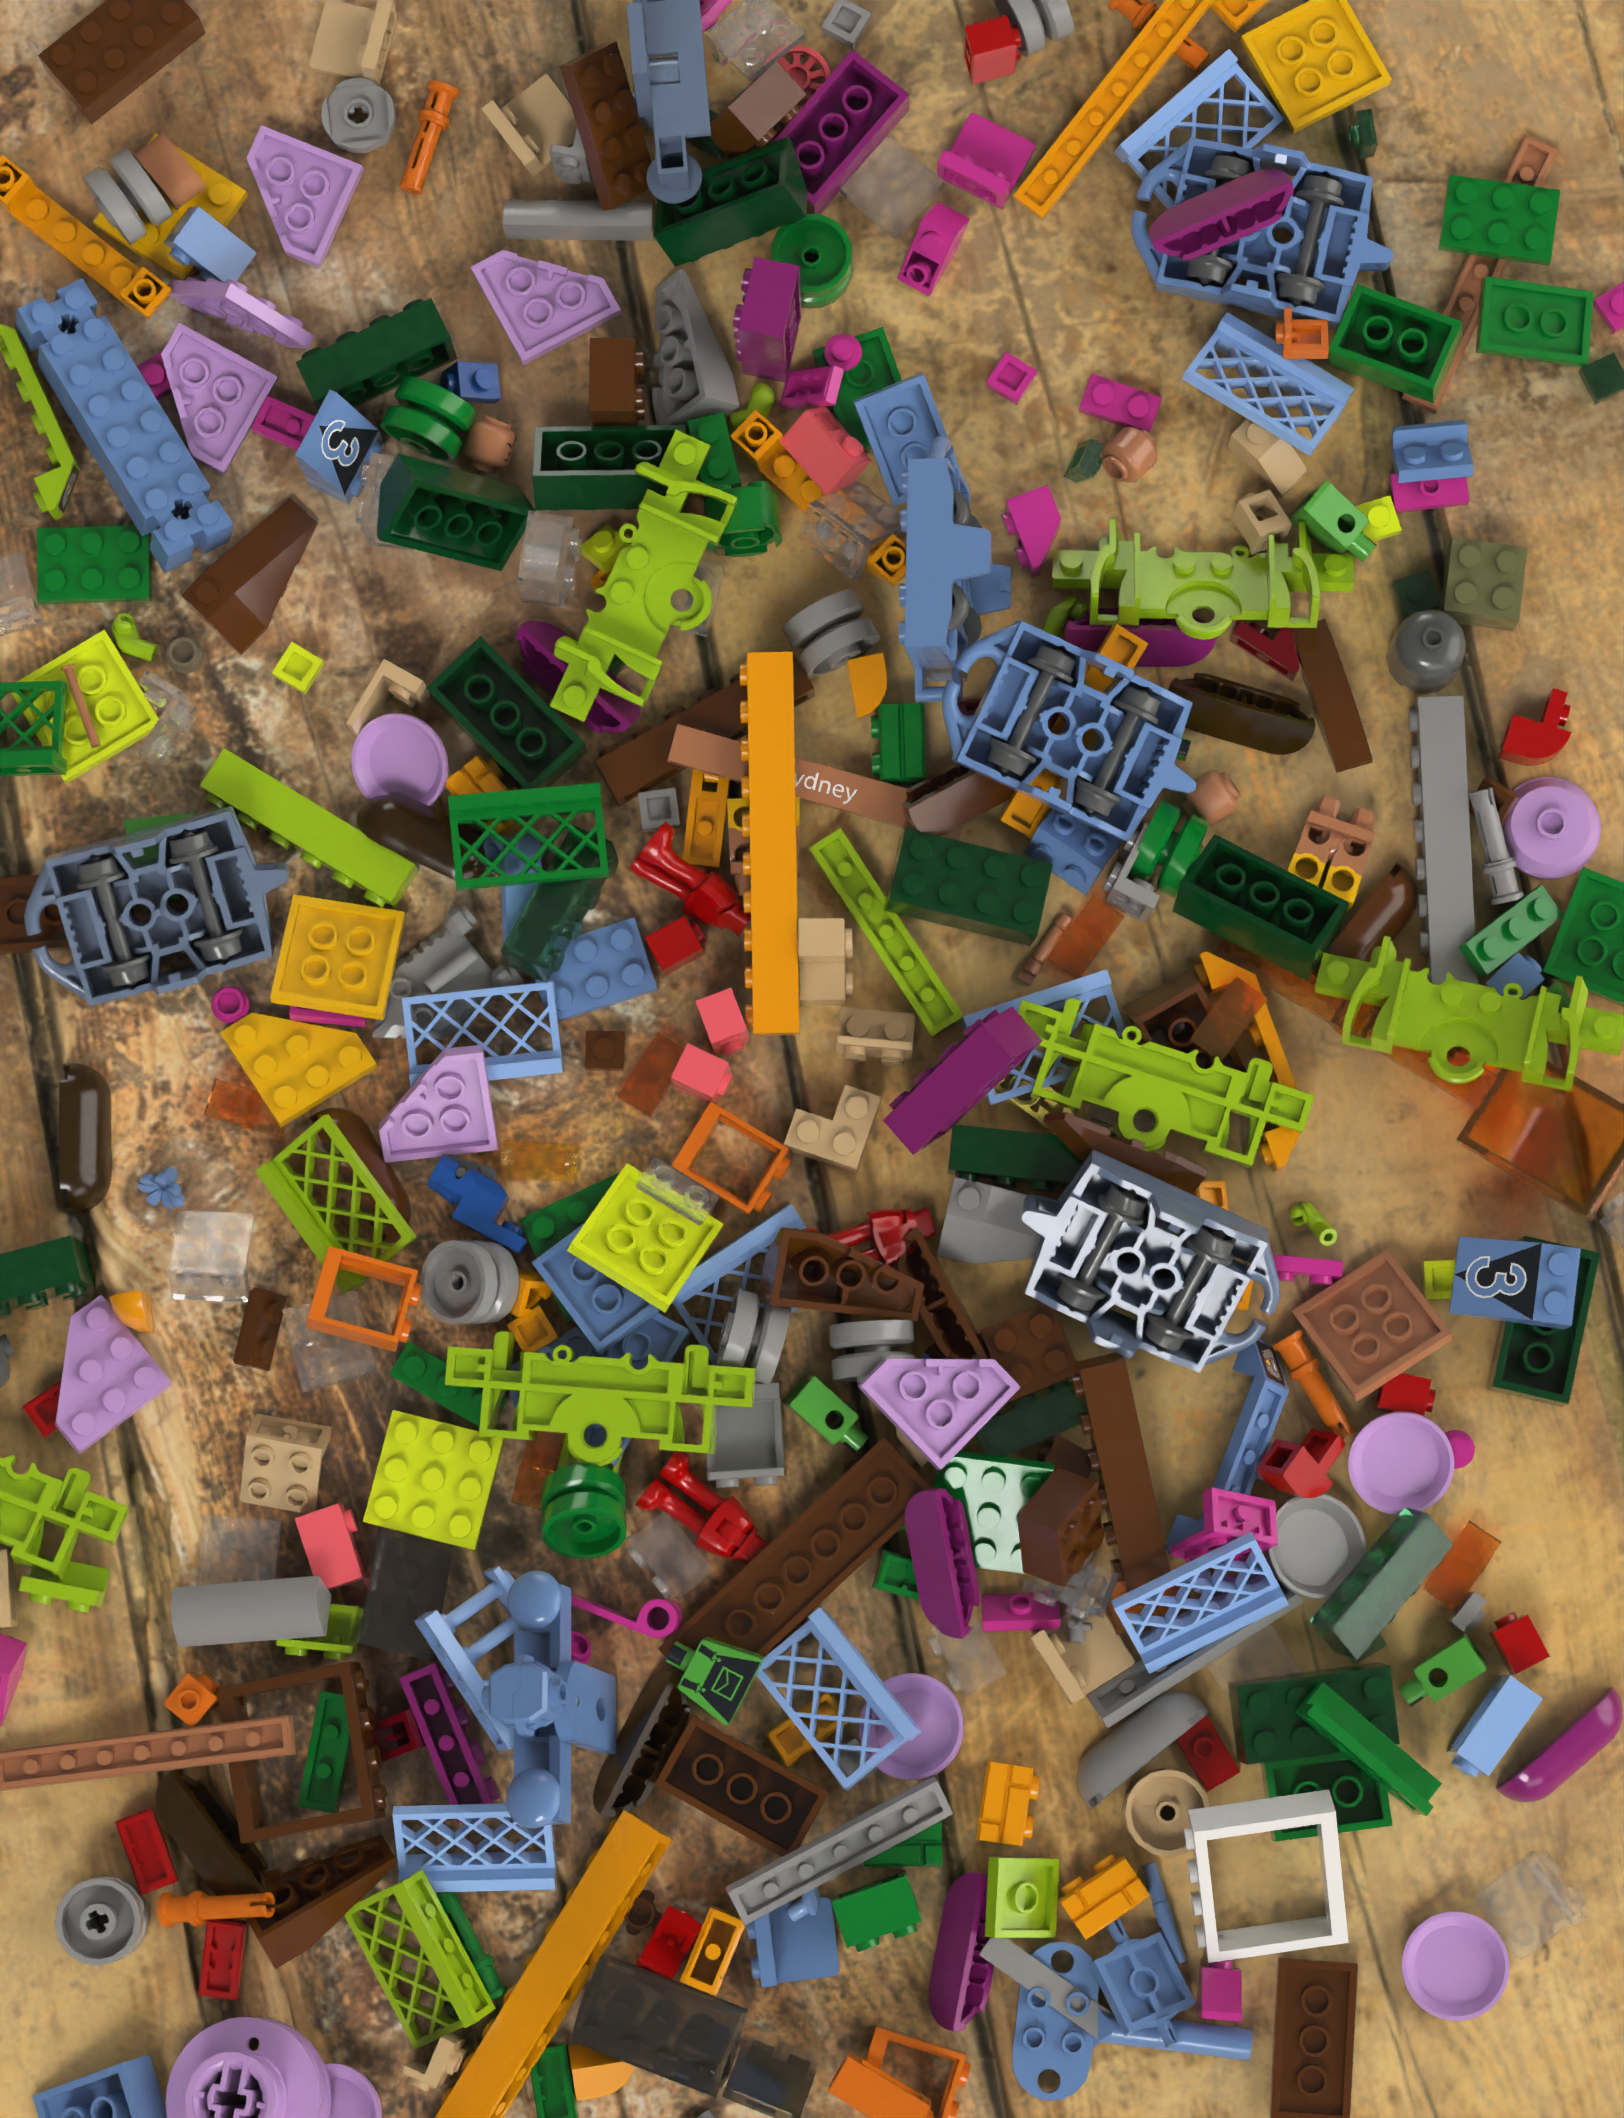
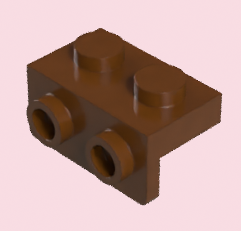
M253 1287L249 1292L233 1359L235 1364L265 1371L270 1370L287 1296Z

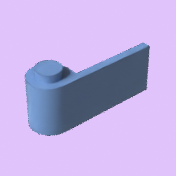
M526 834L515 848L531 859L541 848V845L531 834ZM505 835L501 837H503L510 843L516 835ZM489 837L483 845L486 858L492 863L505 849L504 846L492 837ZM510 852L499 864L498 868L507 875H517L526 864ZM541 856V858L536 862V864L542 868ZM533 869L528 871V873H536ZM542 883L502 886L503 950L511 951L543 947Z

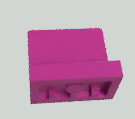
M971 113L951 150L947 151L944 149L937 162V177L1003 210L1035 151V144L975 113Z
M1213 1487L1203 1491L1204 1529L1171 1546L1170 1555L1185 1558V1562L1188 1563L1251 1531L1262 1553L1277 1546L1275 1501ZM1249 1548L1235 1555L1233 1560L1245 1562L1252 1549Z

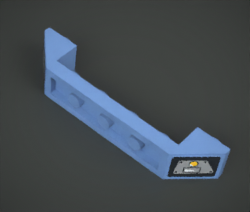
M1260 1339L1248 1348L1238 1352L1232 1369L1253 1381L1213 1484V1488L1246 1495L1251 1493L1258 1474L1255 1468L1267 1451L1289 1393L1276 1351L1273 1350L1270 1344ZM1204 1511L1200 1521L1177 1514L1165 1545L1167 1552L1170 1553L1171 1546L1204 1529Z

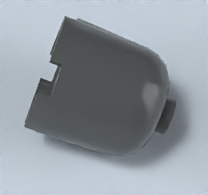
M1428 609L1415 612L1402 622L1389 642L1386 660L1390 674L1399 685H1404L1422 694L1440 691L1453 681L1463 662L1466 649L1463 629L1455 618L1443 611Z

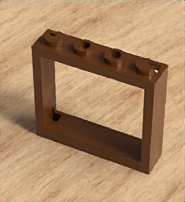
M347 1661L217 1688L222 1723L249 1720L245 1696L340 1677L362 1806L361 1808L266 1827L255 1760L228 1763L241 1844H254L386 1817L385 1797L388 1794L386 1787L380 1783L378 1771L382 1767V1757L379 1747L377 1745L374 1746L372 1730H375L376 1727L373 1709L367 1705L365 1692L369 1690V1680H365L364 1668H361L360 1662Z

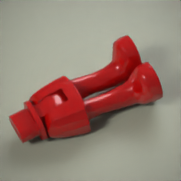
M665 821L628 870L637 877L646 879L679 897L685 903L681 911L684 914L721 930L727 927L739 936L751 921V914L744 913V909L740 907L743 901L739 900L736 903L738 900L737 892L715 871L707 874L676 854L671 847L675 829Z
M923 1207L915 1211H911L910 1208L904 1210L896 1208L869 1211L864 1222L836 1233L824 1235L849 1247L869 1241L870 1248L860 1252L893 1267L904 1254L907 1245L905 1237L913 1229L918 1227L926 1239L935 1236L936 1231L927 1207ZM805 1228V1229H802V1230H809V1231H817V1230L814 1229V1228ZM915 1245L910 1246L907 1256L916 1250Z
M676 1451L658 1475L686 1493L711 1514L707 1519L676 1496L658 1478L653 1480L635 1505L645 1512L660 1509L668 1513L697 1535L695 1545L726 1559L731 1557L734 1562L738 1558L748 1565L769 1543L756 1534L759 1529L754 1527V1521L734 1496L725 1500L710 1490L690 1471L689 1455L686 1452Z

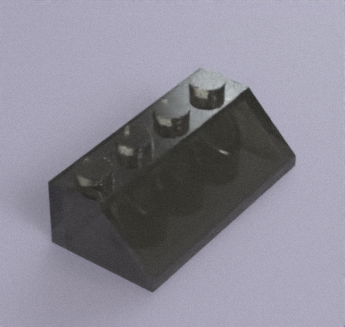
M602 1953L578 2009L570 2041L716 2098L731 2073L748 2009Z

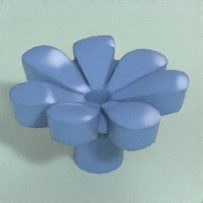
M166 1167L157 1176L145 1173L139 1179L140 1182L137 1187L140 1191L149 1193L146 1197V1201L149 1204L156 1206L161 1200L163 1206L168 1209H174L175 1206H183L185 1196L181 1194L182 1188L175 1183L179 1173L174 1168Z

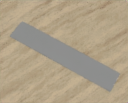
M991 1937L980 1952L981 1957L1029 1991L1036 1987L1047 1990L1050 1995L1049 2005L1098 2039V2003L1087 1996L1090 2003L1088 2011L1082 2016L1070 2014L1066 2008L1068 1996L1074 1992L1083 1993L1009 1939ZM1037 1991L1033 1993L1046 2002V1995L1043 1992ZM1080 1996L1072 1998L1070 2001L1071 2009L1075 2012L1082 2011L1085 2008V2000ZM1099 2004L1100 2009L1104 2013L1113 2014Z

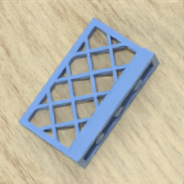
M1228 49L1125 139L1115 150L1114 154L1123 164L1127 162L1136 174L1143 179L1149 171L1140 163L1139 159L1146 152L1163 153V161L1168 157L1169 153L1172 154L1179 149L1177 147H1169L1170 131L1174 128L1190 129V137L1195 138L1196 129L1216 131L1215 142H1221V132L1241 133V147L1252 149L1285 118L1237 64L1239 59ZM1233 76L1244 87L1243 100L1223 99L1224 84ZM1218 90V98H1209ZM1249 94L1255 101H1249ZM1201 104L1217 105L1216 124L1196 123L1197 108ZM1223 106L1243 107L1242 126L1222 125ZM1249 108L1263 109L1272 121L1264 128L1248 127ZM1191 114L1190 122H1182L1188 115ZM1247 133L1256 134L1247 142ZM1164 137L1163 146H1154ZM1167 181L1161 183V186L1160 184L1157 185L1153 193L1167 209L1174 207L1175 202L1166 193Z
M1228 312L1221 319L1216 331L1182 377V380L1309 456L1314 452L1333 423L1340 417L1355 389L1307 359H1283L1282 344H1276L1275 340ZM1215 349L1230 358H1218ZM1222 368H1236L1240 378H1226ZM1247 368L1261 377H1250ZM1198 369H1212L1216 379H1207L1196 371ZM1268 387L1272 397L1258 398L1255 388ZM1279 387L1293 396L1282 397ZM1244 388L1248 398L1240 399L1232 394L1231 389ZM1300 406L1304 416L1290 417L1287 407ZM1276 407L1280 418L1270 417L1264 413L1263 408ZM1311 407L1315 408L1316 410L1320 411L1325 415L1314 416ZM1295 427H1309L1313 437L1310 441L1297 433Z
M1107 969L963 1016L960 1020L964 1032L978 1019L983 1020L995 1009L999 1014L1010 1007H1013L1018 1012L1021 1000L1060 1011L1064 1009L1068 999L1074 998L1080 1000V1004L1083 1003L1077 1013L1070 1037L1073 1036L1080 1020L1091 1025L1096 1023L1108 1027L1112 1018L1116 1029L1115 1032L1120 1039L1125 1029L1110 986L1112 982ZM1104 996L1109 1013L1102 1024L1084 1015L1089 1001ZM1035 1048L1027 1056L1020 1071L1013 1069L1010 1072L1017 1076L1011 1090L996 1095L993 1088L987 1094L990 1106L1030 1093L1036 1079L1024 1074L1033 1055L1042 1059L1044 1054ZM1058 1056L1052 1064L1053 1066L1044 1080L1042 1088L1068 1080L1075 1069L1061 1063L1062 1056ZM1057 1067L1066 1071L1053 1076ZM1021 1079L1031 1083L1018 1087Z
M554 981L402 998L410 1070V1087L431 1065H418L416 1048L426 1037L443 1051L444 1049L451 1048L463 1033L478 1045L483 1044V1050L493 1056L485 1057L488 1081L564 1072ZM546 990L548 1006L539 1018L521 1005L531 991ZM524 992L518 1001L509 995ZM494 995H503L514 1004L501 1022L483 1008ZM486 996L480 1005L471 999ZM457 999H465L476 1008L463 1026L446 1013L447 1009ZM448 1001L442 1009L433 1003ZM427 1003L438 1012L437 1016L425 1030L413 1021L412 1004ZM517 1008L535 1021L522 1039L504 1025ZM479 1012L497 1025L484 1043L467 1030V1027ZM548 1012L550 1027L542 1021ZM442 1016L459 1029L458 1033L446 1047L429 1034ZM540 1025L551 1034L553 1050L537 1052L525 1041L536 1027ZM414 1028L421 1033V1036L417 1039L416 1042L414 1037ZM500 1029L518 1042L509 1055L499 1056L487 1046ZM521 1046L531 1052L516 1054Z
M791 1203L786 1204L699 1262L672 1302L699 1344L709 1348V1359L713 1365L717 1362L718 1352L715 1354L707 1342L710 1325L723 1327V1323L711 1321L715 1299L732 1302L734 1298L717 1294L719 1279L727 1273L743 1276L741 1290H745L747 1277L761 1280L762 1275L748 1273L751 1257L759 1252L767 1253L769 1249L765 1248L773 1243L781 1227L792 1229L797 1227L800 1230L807 1228ZM745 1262L744 1272L733 1270ZM714 1283L712 1293L702 1291ZM694 1295L711 1297L707 1319L691 1317L682 1303ZM760 1303L759 1307L763 1308L765 1303ZM791 1307V1312H790V1314H791L792 1312H794L795 1310H797L798 1308ZM695 1322L705 1324L704 1334L701 1333Z
M1252 1531L1111 1600L1114 1610L1140 1654L1149 1674L1289 1605ZM1249 1548L1252 1549L1246 1562L1233 1560L1235 1555ZM1208 1568L1216 1569L1211 1579L1198 1578L1200 1572ZM1227 1570L1239 1572L1234 1582L1222 1581ZM1250 1574H1259V1576L1247 1581ZM1174 1585L1181 1586L1176 1596L1163 1595L1166 1589ZM1192 1588L1205 1589L1199 1600L1187 1598ZM1215 1591L1225 1592L1217 1597L1212 1598ZM1137 1603L1145 1604L1140 1614L1125 1612V1609ZM1157 1605L1169 1607L1164 1617L1152 1615ZM1181 1608L1190 1609L1177 1616ZM1146 1625L1155 1626L1154 1628L1142 1633Z
M819 1607L808 1616L809 1621L765 1656L756 1675L843 1787L849 1790L907 1740L911 1742L922 1730L830 1614ZM810 1632L819 1641L818 1659L798 1657L799 1642ZM792 1648L791 1656H784ZM825 1650L833 1660L824 1659ZM777 1660L789 1661L788 1684L773 1682L765 1670ZM797 1662L817 1664L814 1686L794 1684ZM823 1665L839 1666L843 1672L841 1689L821 1687ZM849 1680L857 1690L848 1689ZM778 1688L787 1689L786 1698ZM794 1690L814 1691L811 1714L796 1712L792 1707ZM820 1692L840 1694L838 1716L818 1714ZM847 1695L862 1696L867 1702L865 1719L845 1717ZM872 1710L876 1713L880 1720L871 1719ZM802 1718L810 1719V1728ZM817 1720L837 1721L835 1744L821 1743L816 1738ZM844 1722L864 1724L862 1746L842 1745ZM871 1725L886 1726L895 1737L883 1748L868 1747ZM825 1748L834 1749L833 1758ZM841 1750L861 1752L860 1766L847 1777L839 1767ZM868 1752L876 1753L869 1760H867Z
M506 1803L393 1806L392 1815L399 1869L398 1882L423 1869L435 1893L555 1890L557 1856L554 1849L552 1825H544L535 1829L523 1827L512 1819L507 1810ZM486 1818H498L504 1823L496 1830H492L483 1824L482 1821ZM446 1819H458L464 1825L458 1830L453 1831L444 1825L443 1822ZM403 1820H419L425 1825L417 1832H414L403 1824ZM512 1828L524 1836L516 1844L503 1837ZM472 1829L485 1837L477 1845L464 1838ZM433 1830L446 1838L438 1846L425 1839ZM535 1843L545 1851H524V1849L530 1844ZM455 1844L467 1853H446V1851ZM492 1844H496L506 1852H485V1850ZM416 1845L428 1854L406 1853Z

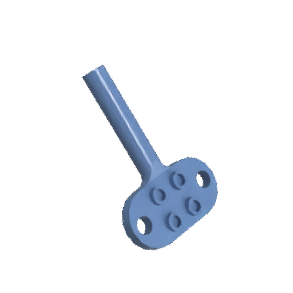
M1066 1941L1048 1942L1031 1953L1032 1957L1083 1992H1074L1068 1996L1066 2008L1070 2014L1082 2016L1088 2011L1090 2003L1087 1996L1098 2003L1099 1983L1090 1967L1093 1960L1081 1947ZM1058 1950H1066L1073 1956V1965L1066 1972H1057L1051 1966L1052 1955ZM1021 1984L1019 1986L1012 2048L1013 2072L1022 2088L1030 2095L1045 2101L1063 2100L1078 2091L1086 2081L1091 2065L1092 2051L1099 2043L1249 2061L1251 2057L1252 2029L1171 2019L1170 2021L1181 2041L1169 2048H1165V2044L1156 2027L1143 2028L1124 2036L1114 2014L1104 2013L1100 2009L1099 2003L1098 2039H1096L1049 2005L1050 1995L1047 1990L1036 1987L1029 1991ZM1037 1991L1043 1992L1046 1995V2002L1033 1993ZM1076 1996H1080L1085 2000V2008L1080 2012H1075L1070 2007L1071 1999ZM1045 2069L1055 2070L1060 2076L1059 2086L1053 2091L1047 2092L1038 2086V2076Z

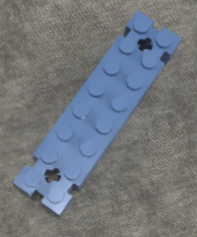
M82 278L56 290L54 302L47 304L44 297H41L17 308L15 329L29 352L36 349L39 350L37 361L39 369L141 536L151 533L150 550L163 572L167 573L191 561L193 549L197 547L205 554L228 543L233 523L219 500L212 503L208 501L211 488L107 317L105 315L99 318L95 317L97 301Z

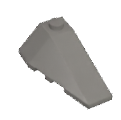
M679 269L656 287L655 331L660 334V353L654 355L653 367L659 368L658 387L653 388L652 402L657 425H685V430H688V420L724 412L726 417L739 407L733 373L686 271Z
M954 1177L937 1256L974 1265L1034 1258L1042 1236L1022 1220L1024 1198L1027 1195Z

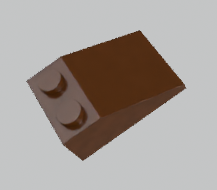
M1189 970L1122 1007L1131 1025L1141 1031L1140 1041L1142 1044L1150 1041L1187 1054L1198 1050L1196 1064L1202 1069L1212 1067L1213 1059L1218 1056L1223 1066L1246 1073V1068L1204 989Z

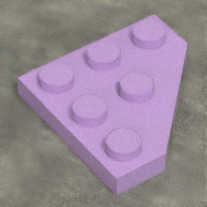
M261 125L246 158L287 256L320 269L364 172V168L358 163Z
M502 250L471 266L474 277L523 365L622 314L604 278L579 274L569 271L566 267L541 260L538 262L519 257L518 254Z
M187 277L186 280H170L167 285L173 291L169 296L191 310L203 315L209 313L223 319L227 317L226 324L252 334L257 332L268 337L275 336L274 342L285 347L309 349L314 339L313 334L302 328L304 325L302 321L290 315L284 314L282 316L275 311L276 306L272 302L260 297H252L247 293L248 288L235 280L227 279L226 283L211 278H207L206 281H199L195 278Z
M179 322L161 353V357L189 452L193 459L225 475L250 431L266 396L270 395L277 383L278 377Z
M483 1044L444 1049L379 1123V1134L383 1157L386 1163L442 1157L444 1154L447 1156L448 1154L459 1155L498 1150V1138Z
M99 1295L73 1314L69 1322L55 1426L78 1455L170 1388L172 1384L128 1327L114 1314L112 1307L102 1295Z
M883 1359L858 1385L860 1390L937 1470H941L1021 1388L995 1359Z

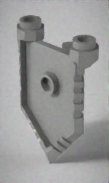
M464 904L459 908L454 906L446 912L444 926L440 928V932L437 934L433 933L429 936L430 939L427 942L424 940L419 944L420 947L418 949H412L409 952L410 955L396 962L384 1020L376 1019L372 1038L398 1039V1036H402V1039H406L402 998L519 985L523 981L510 963L505 967L501 964L492 971L465 936L474 930L472 926L477 923V920ZM494 995V996H492L491 999H490V1000L487 1002V1004L484 1006V1008H486L488 1005H490L489 1002H490L492 999H495V1000H496L497 998H499L500 996H503V995ZM486 996L471 999L480 1005ZM457 999L447 1009L446 1013L459 1024H465L476 1008L465 999ZM448 1001L433 1003L442 1009ZM427 1003L411 1005L413 1021L425 1030L437 1016L438 1012ZM442 1016L429 1034L436 1040H444L458 1028ZM414 1028V1037L418 1039L421 1033Z

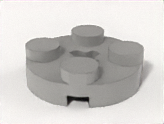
M351 78L336 85L335 90L328 98H325L322 104L321 118L327 136L333 141L337 149L351 153H367L389 143L396 125V110L391 96L386 90L384 91L383 88L377 86L376 82L366 78ZM356 108H362L363 113L369 114L363 123L356 124L355 120H349V116L355 114Z

